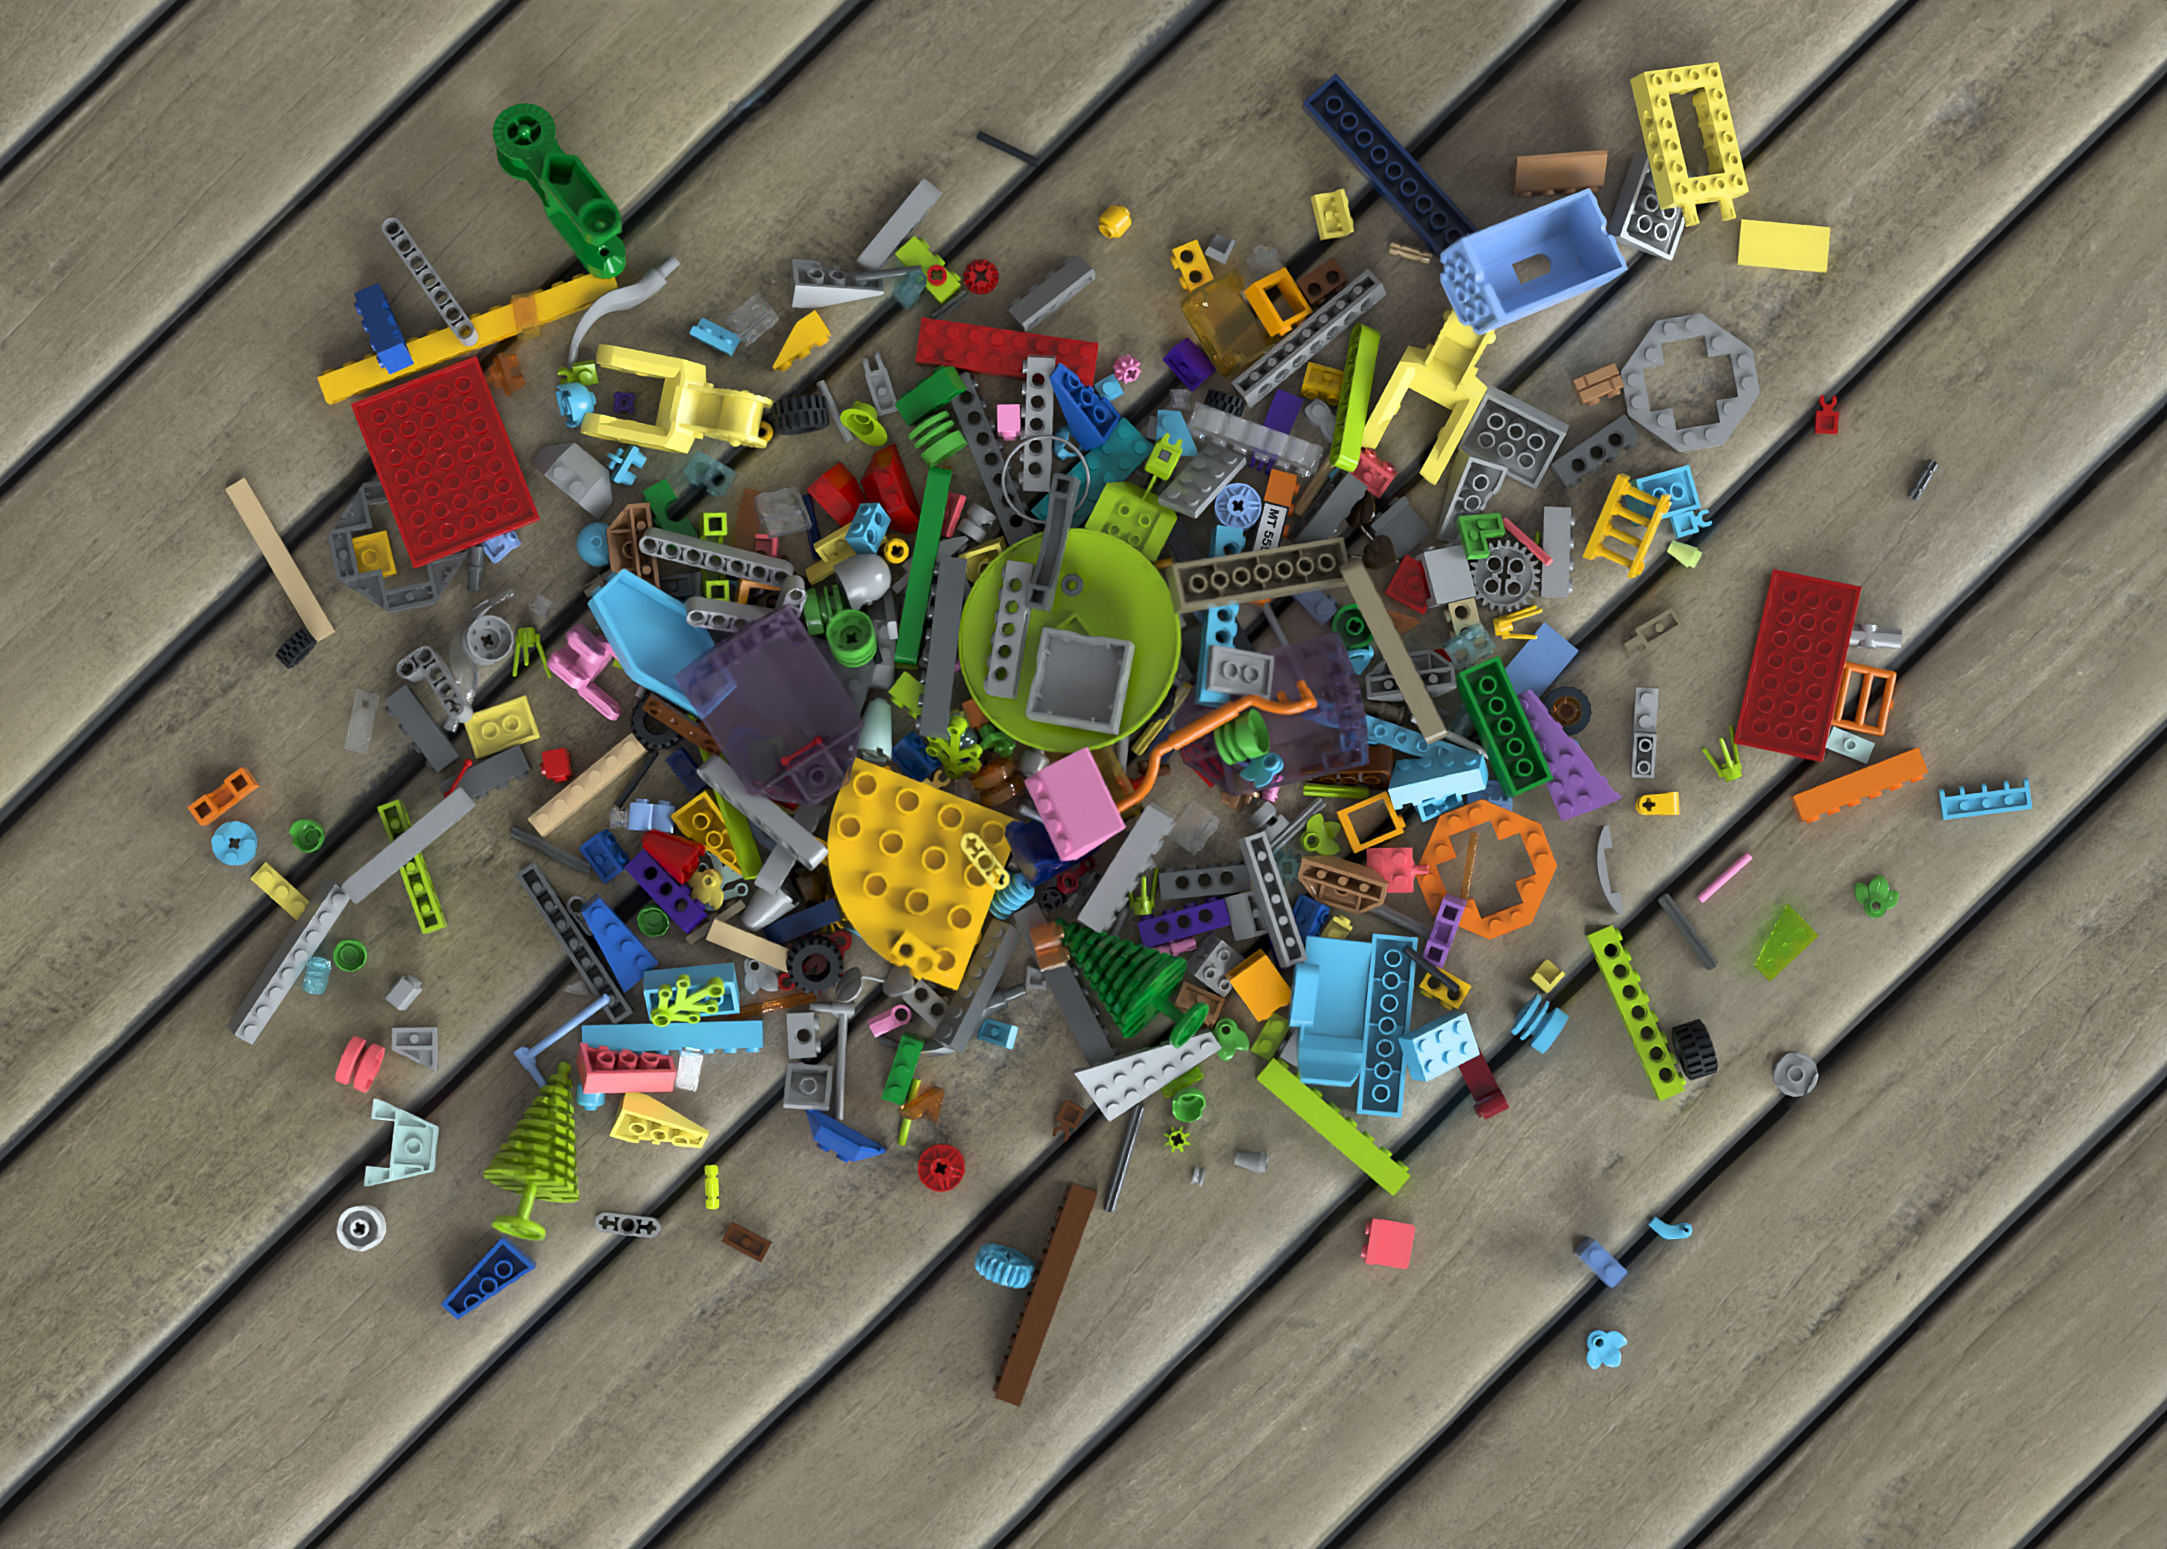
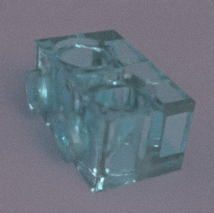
M698 449L684 471L685 475L688 476L687 481L696 486H699L701 483L708 487L706 492L715 497H718L719 494L725 497L737 476L736 471ZM698 464H703L706 467V471L702 475L694 473V469ZM718 475L725 477V483L722 486H715L713 483L714 478Z
M1480 621L1441 645L1458 671L1471 668L1475 664V660L1480 657H1488L1496 647ZM1477 637H1484L1485 642L1482 646H1474V641ZM1459 649L1466 650V655L1462 659L1455 658V653Z

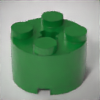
M1348 604L1342 607L1332 619V637L1344 649H1362L1374 638L1357 604ZM1351 622L1360 626L1356 633L1348 628Z

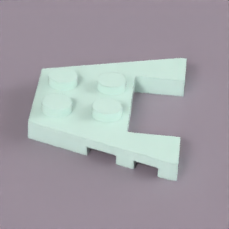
M374 1098L371 1119L395 1122L390 1168L366 1166L364 1186H372L434 1172L440 1126L385 1101Z

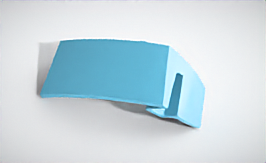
M1306 935L1305 953L1308 960L1295 964L1288 1015V1026L1297 1027V1063L1300 1080L1303 1083L1350 1087L1359 1075L1363 1051V1027L1372 942Z

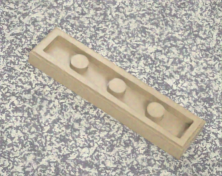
M714 918L706 940L787 972L786 960L788 950L791 951L790 948Z

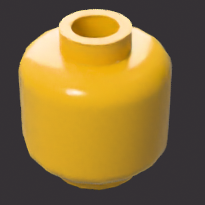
M1122 205L1109 206L1098 219L1101 233L1108 238H1119L1131 225L1129 210Z

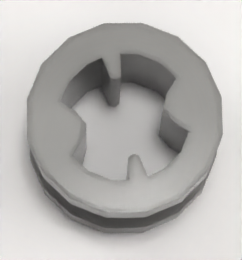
M1195 1165L1190 1184L1198 1183L1201 1187L1207 1167L1199 1168V1165Z

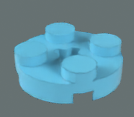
M239 821L222 824L215 831L211 839L215 856L221 862L228 865L246 864L255 856L257 851L258 837L256 832L248 824ZM232 838L240 839L238 849L230 847V840Z

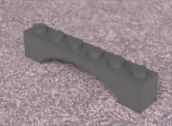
M1059 473L1053 474L1043 541L1024 605L1028 608L1051 613L1080 486V480L1076 477Z

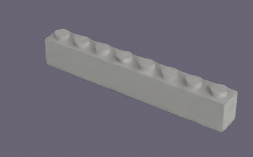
M329 877L325 878L228 1023L227 1027L234 1035L253 1045L350 900V897L342 889L341 884Z

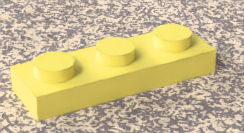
M267 862L250 878L296 920L299 919L310 902Z

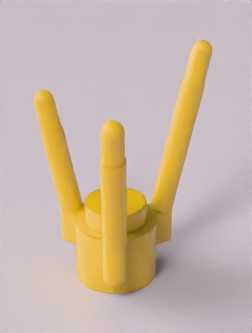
M1532 605L1508 615L1493 618L1496 636L1502 635L1503 640L1509 638L1537 639L1536 635L1509 633V631H1513V621L1541 613L1542 609H1536L1537 605Z

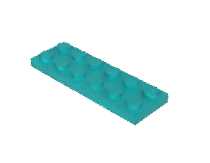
M1124 417L1118 422L1105 444L1093 448L1084 457L1089 469L1090 485L1084 503L1073 514L1070 528H1078L1091 515L1107 483L1124 482L1151 454L1154 448ZM1082 460L1067 474L1080 480L1075 508L1080 503L1086 489V471ZM1049 493L1030 512L1037 520H1047Z

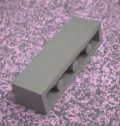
M1544 506L1542 508L1541 549L1553 559V562L1546 566L1540 560L1541 581L1539 582V598L1566 599L1568 593H1572L1573 581L1569 580V571H1573V558H1570V549L1574 548V535H1570V529L1574 527L1575 513H1571V507Z

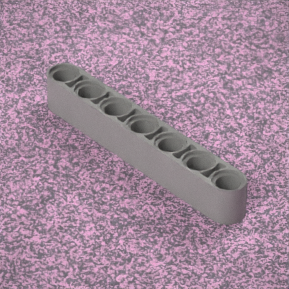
M387 218L382 224V231L460 343L464 346L474 345L478 341L479 334L402 223L397 218ZM398 227L396 233L390 234L391 229ZM410 244L408 250L402 251L404 245ZM416 262H423L420 267L414 268ZM429 279H435L431 285H426ZM441 296H447L445 301L438 302ZM453 313H459L456 319H450ZM471 330L468 336L462 337L464 331Z
M651 527L645 530L639 542L641 551L651 556L782 588L785 579L794 573L793 565L786 560ZM647 538L653 539L655 544L650 543ZM669 544H674L677 549L671 548ZM691 549L697 550L699 554H693ZM712 555L719 556L721 560L714 559ZM734 561H740L743 565H737ZM756 566L763 567L765 571L758 570ZM778 572H784L787 576H781Z
M712 754L697 769L698 775L708 785L808 869L813 870L828 855V850L821 842L717 755Z
M462 787L458 788L341 885L342 889L357 904L473 809L476 804Z

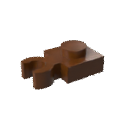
M1066 1099L1056 1120L1062 1123L1053 1130L1052 1136L1055 1137L1057 1132L1062 1130L1065 1132L1063 1141L1066 1142L1070 1135L1069 1128H1077L1086 1109Z

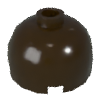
M802 863L792 867L789 873L793 875L790 876V879L798 896L800 895L801 898L805 897L807 901L804 903L805 907L808 909L819 903L827 892L826 882L829 881L825 870H819L817 867L810 870Z

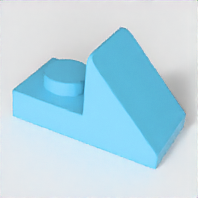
M986 1018L978 1031L977 1039L1012 1049L1018 1027Z

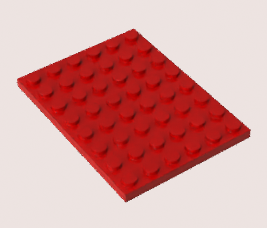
M477 356L351 404L414 569L541 520Z

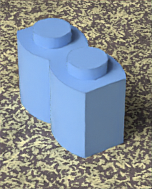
M636 799V803L630 802L628 829L651 831L655 828L664 832L674 833L675 822L670 816L676 812V806L671 805L672 801L658 800V804H649L648 799Z

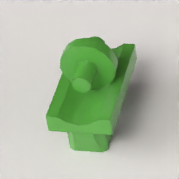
M992 724L984 725L979 730L983 739L979 744L982 750L994 748L995 752L999 753L1002 757L1011 756L1015 748L1012 737L1001 731L997 726H995L996 732Z

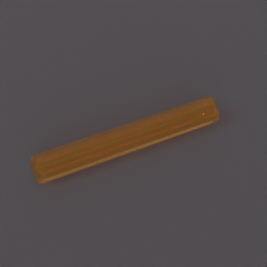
M802 992L741 1006L740 1013L729 1014V1018L731 1021L812 1003L816 1001V995H813V992H809V994Z

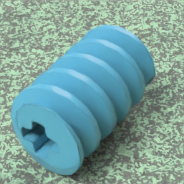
M1016 873L1013 878L1009 879V883L1004 889L997 890L994 893L989 906L991 913L998 919H1008L1011 914L1033 897L1035 890L1030 880L1025 875Z

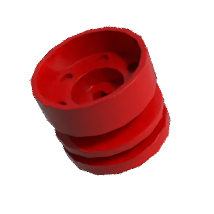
M938 1143L930 1146L922 1153L918 1161L917 1172L921 1182L927 1188L936 1192H946L952 1190L961 1182L965 1174L966 1163L963 1154L956 1147L946 1143ZM938 1162L942 1165H947L945 1174H942L941 1171L936 1172L935 1169L938 1167Z

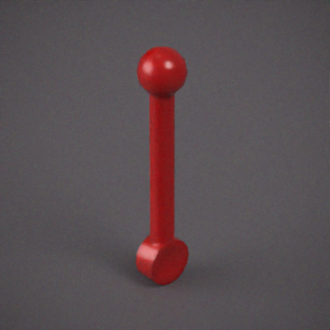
M816 736L812 742L789 756H783L781 764L786 766L790 763L791 759L812 746L820 745L822 738Z
M467 758L464 760V766L449 791L443 794L445 799L453 793L467 768L472 765L471 759Z

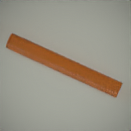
M1470 832L1460 899L1469 900L1479 833Z

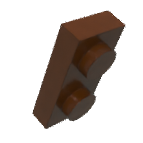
M734 1221L730 1224L721 1241L760 1263L772 1244L771 1241Z

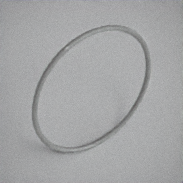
M1041 435L1021 442L1011 451L1003 466L1001 483L1008 504L1018 515L1034 523L1046 524V521L1032 519L1021 513L1008 497L1005 487V472L1013 454L1026 443L1037 439H1054L1071 447L1079 455L1086 471V489L1073 514L1082 506L1087 497L1090 475L1083 455L1074 445L1056 436Z

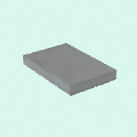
M1210 645L1205 690L1240 697L1255 694L1270 700L1274 656Z

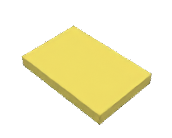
M526 695L475 712L472 718L464 723L477 760L507 750L518 744L521 745L541 738Z

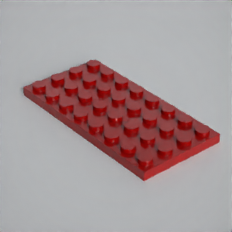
M1773 569L1734 744L1823 763L1862 592L1861 586Z

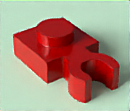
M1821 395L1818 403L1822 411H1815L1814 434L1837 435L1839 412L1833 411L1837 398L1832 396L1831 404H1826L1824 402V395Z

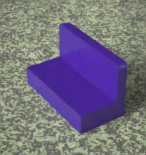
M1188 337L1174 346L1162 359L1191 392L1195 391L1209 376L1217 371V368Z

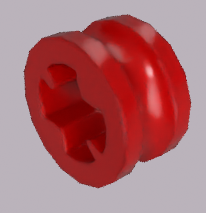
M933 265L927 271V279L933 286H941L947 280V272L941 265ZM933 271L937 273L942 271L941 277L943 278L940 281L938 279L932 280L933 274L931 273Z

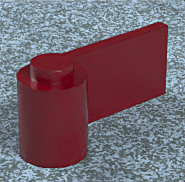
M1478 1047L1480 1054L1458 1065L1476 1102L1473 1108L1479 1118L1483 1116L1484 1120L1509 1109V1106Z

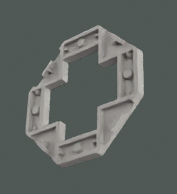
M1701 313L1657 320L1620 371V377L1624 384L1622 390L1627 417L1643 426L1658 439L1663 440L1678 453L1724 445L1760 394L1753 350ZM1703 336L1707 358L1729 354L1737 397L1715 401L1719 423L1676 430L1672 408L1650 412L1643 369L1664 365L1661 343Z

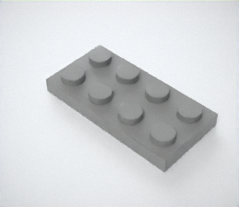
M1208 443L1158 497L1159 504L1196 519L1246 465V457Z

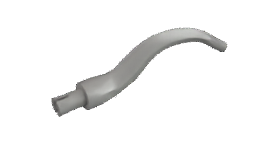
M671 254L655 269L651 267L637 283L602 295L588 308L574 332L567 368L572 369V363L577 362L581 340L599 317L609 312L633 308L650 298L667 283L665 278L680 265Z

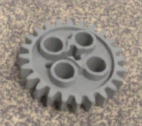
M1498 540L1497 547L1489 543L1490 555L1488 558L1478 559L1477 563H1470L1475 567V570L1470 572L1471 575H1474L1472 580L1475 583V591L1479 592L1475 599L1483 597L1482 605L1484 606L1488 602L1491 603L1490 610L1498 606L1499 612H1502L1503 607H1507L1508 612H1511L1512 605L1519 610L1520 602L1525 605L1528 604L1525 599L1527 596L1534 598L1531 590H1538L1534 582H1539L1541 579L1536 578L1535 574L1541 571L1533 567L1538 561L1531 562L1530 559L1533 553L1526 555L1527 547L1519 550L1518 542L1513 547H1510V540H1507L1505 546H1502L1500 540ZM1507 556L1509 558L1507 574L1511 575V578L1506 579L1505 594L1501 596L1502 579L1498 578V574L1503 573L1504 557ZM1496 557L1501 561V566L1498 570H1491L1488 567V562L1491 558ZM1514 560H1520L1523 563V570L1519 573L1513 572L1510 568ZM1489 580H1495L1498 583V589L1494 593L1486 590L1485 585ZM1512 582L1518 583L1521 587L1517 595H1511L1508 592V586Z

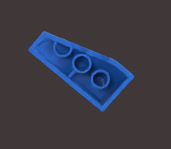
M1062 363L1057 364L1049 376V380L1072 435L1085 452L1105 444L1120 421L1121 415L1104 396L1099 397L1096 395L1094 388L1090 385L1085 386L1082 384L1079 377Z

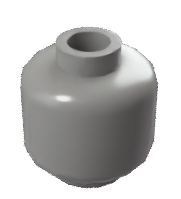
M1033 747L1032 750L1023 751L1017 767L1018 771L1021 772V777L1028 779L1049 765L1050 760L1044 755V750Z

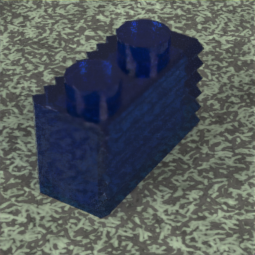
M683 747L665 759V762L674 771L673 773L676 774V777H679V780L682 781L690 795L696 796L709 786L698 775V765Z

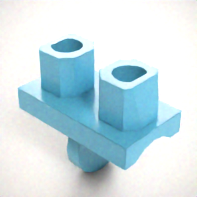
M629 445L625 453L620 448H618L615 455L608 452L607 457L612 459L608 467L614 470L610 480L629 486L632 485L636 476L627 471L632 463L641 468L647 460L639 452V448Z

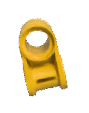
M1678 792L1640 796L1635 802V809L1641 815H1680ZM1646 799L1648 803H1651V807L1649 808L1642 806V803H1645Z

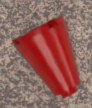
M655 828L651 831L647 830L641 839V842H643L642 847L681 884H684V881L688 882L700 865V862H698L699 856L704 857L706 852V846L702 843Z

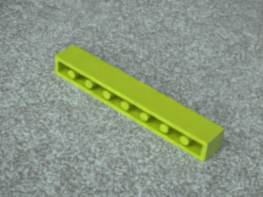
M1280 1057L1278 1060L1272 1058L1256 1076V1079L1394 1196L1410 1177L1407 1173L1409 1168L1400 1160L1395 1163L1390 1158L1392 1153L1384 1146L1378 1148L1374 1145L1373 1141L1375 1139L1366 1131L1360 1133L1356 1129L1358 1124L1349 1116L1344 1119L1338 1113L1341 1110L1332 1102L1329 1104L1321 1099L1324 1095L1315 1087L1310 1090L1301 1082L1299 1073L1296 1072L1293 1075L1287 1070L1289 1065Z

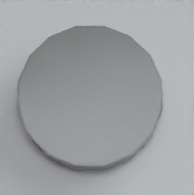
M1790 1052L1781 1056L1775 1063L1772 1071L1776 1087L1782 1093L1792 1097L1803 1096L1811 1092L1818 1080L1815 1062L1808 1055L1800 1052Z

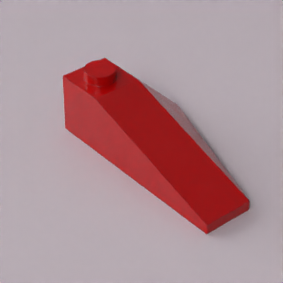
M841 462L822 474L807 489L811 497L841 528L853 521L861 503H867L856 478Z

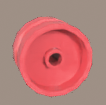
M353 1036L340 1060L335 1081L348 1085L354 1079V1089L366 1093L379 1071L385 1047L373 1043L367 1048L365 1039Z

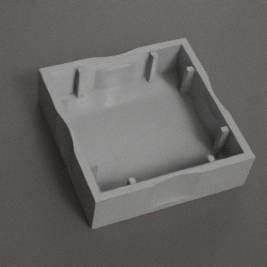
M1043 627L1037 654L1036 675L1031 684L1025 715L1033 721L1118 735L1135 646L1131 641L1100 636L1087 637L1075 632Z

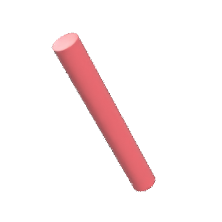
M1508 518L1502 520L1504 528L1546 566L1553 562V559Z

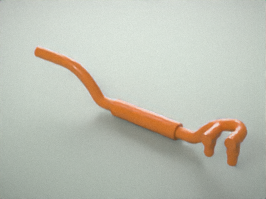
M1304 680L1296 682L1302 699L1291 702L1284 691L1277 693L1279 702L1265 699L1259 695L1249 694L1235 702L1229 701L1168 735L1169 739L1152 749L1147 773L1141 785L1132 794L1114 803L1119 814L1140 802L1148 794L1156 780L1160 758L1163 754L1172 749L1178 750L1237 717L1240 711L1251 705L1272 713L1292 715L1309 708L1314 709L1317 707L1318 702L1310 688L1308 689Z

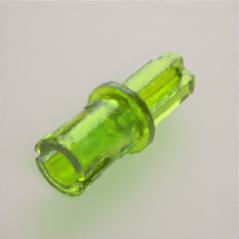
M1196 1066L1160 1089L1164 1097L1169 1098L1181 1088H1187L1204 1079V1076L1199 1067Z

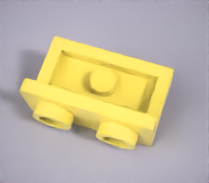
M1344 189L1331 193L1317 194L1311 197L1320 240L1344 237L1354 231L1353 219L1350 216L1348 198L1345 195Z

